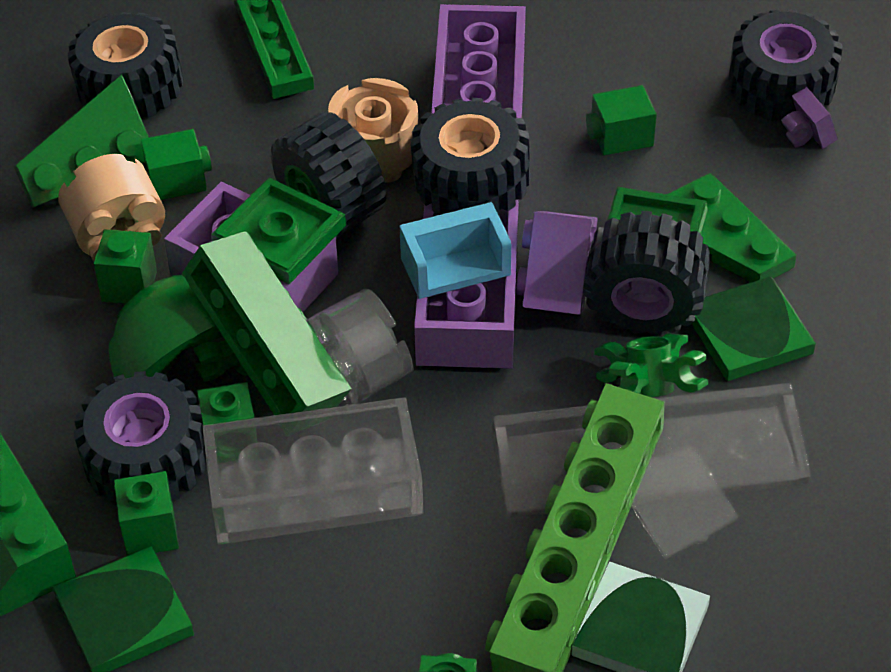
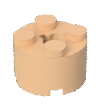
M370 78L361 80L362 86L351 90L346 85L339 89L331 98L328 113L332 112L341 119L344 118L360 133L374 153L385 182L389 183L398 180L402 175V171L412 164V131L415 125H418V106L416 100L413 101L409 97V90L403 85L387 79Z
M120 154L103 155L80 165L73 171L76 178L67 187L64 182L58 195L61 209L79 247L83 252L91 256L93 262L95 261L104 229L150 233L153 246L160 241L162 237L160 229L165 220V208L140 161L136 159L135 163L126 161L124 155Z

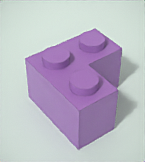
M536 211L534 212V219L525 221L522 248L530 249L528 267L519 268L516 295L524 296L523 307L579 315L583 312L585 300L583 296L584 278L591 241L597 229V217Z

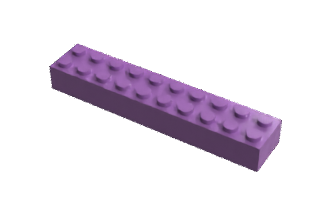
M440 4L432 113L435 112L434 107L442 103L450 105L453 104L452 100L462 98L463 101H472V98H482L483 102L487 103L492 100L500 102L502 109L510 107L516 112L517 118H522L526 6ZM515 200L516 206L511 210L506 211L502 209L499 211V218L511 240L510 276L421 299L417 296L415 316L416 366L513 369L519 200ZM432 203L428 206L424 205L423 219L438 216L437 213L432 211Z

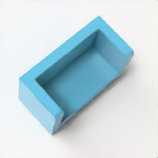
M492 202L399 225L401 260L419 299L511 275V240Z

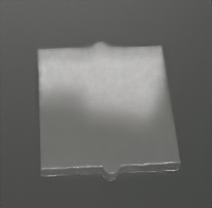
M691 443L661 459L657 457L651 458L632 503L633 510L665 560L695 543L704 545L709 535L737 521L739 518Z

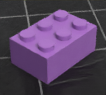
M221 181L164 238L170 276L183 275V270L199 246L212 242L211 234L250 196L249 194ZM336 237L291 284L279 279L283 287L289 292L297 308H300L302 312L309 307L338 275Z

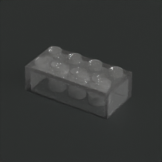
M406 397L203 426L212 511L218 545L423 515L422 475Z

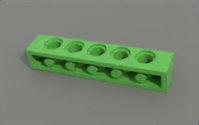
M607 383L599 400H590L583 417L582 428L586 430L580 443L575 441L571 443L565 458L564 471L567 472L562 486L553 485L547 498L545 514L549 516L543 530L535 528L529 539L525 558L529 559L523 575L516 573L510 582L505 603L510 606L503 622L495 620L488 633L485 651L490 652L492 672L564 671L572 652V644L597 591L664 428V401ZM613 442L622 445V447L607 449L603 445ZM590 485H599L605 488V490L598 493H590L583 489ZM573 528L582 529L587 532L584 536L578 538L569 537L564 534L567 530ZM552 573H562L569 577L562 583H550L544 579ZM536 618L544 619L550 623L542 630H530L524 626L526 622Z

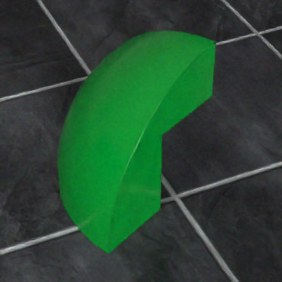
M183 275L169 276L150 284L131 298L118 313L115 332L109 342V359L114 377L124 374L125 379L134 377V372L145 371L147 377H153L156 372L166 374L184 350L222 337L219 329Z

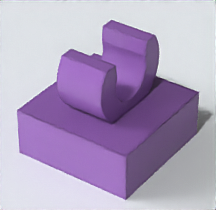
M807 87L792 95L796 111L789 113L781 121L789 131L786 133V137L795 148L806 144L811 137L816 140L822 149L838 140L830 113Z

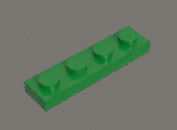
M233 0L272 98L275 99L314 90L312 72L281 0Z

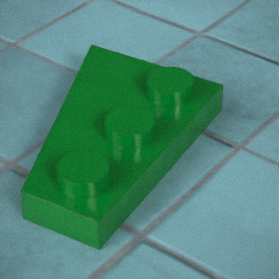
M123 75L117 77L14 166L32 208L58 198L59 190L65 182L68 187L76 178L73 171L91 159L103 155L120 154L124 155L126 161L135 163L136 159L141 163L145 162L141 139L149 138Z
M711 173L668 193V195L707 201L708 210L701 236L703 237L702 244L708 246L712 262L749 282H755L768 277L774 279L795 267L797 255Z

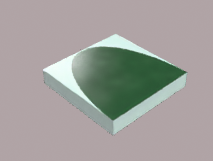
M609 562L572 644L571 655L617 672H682L708 609L710 596Z

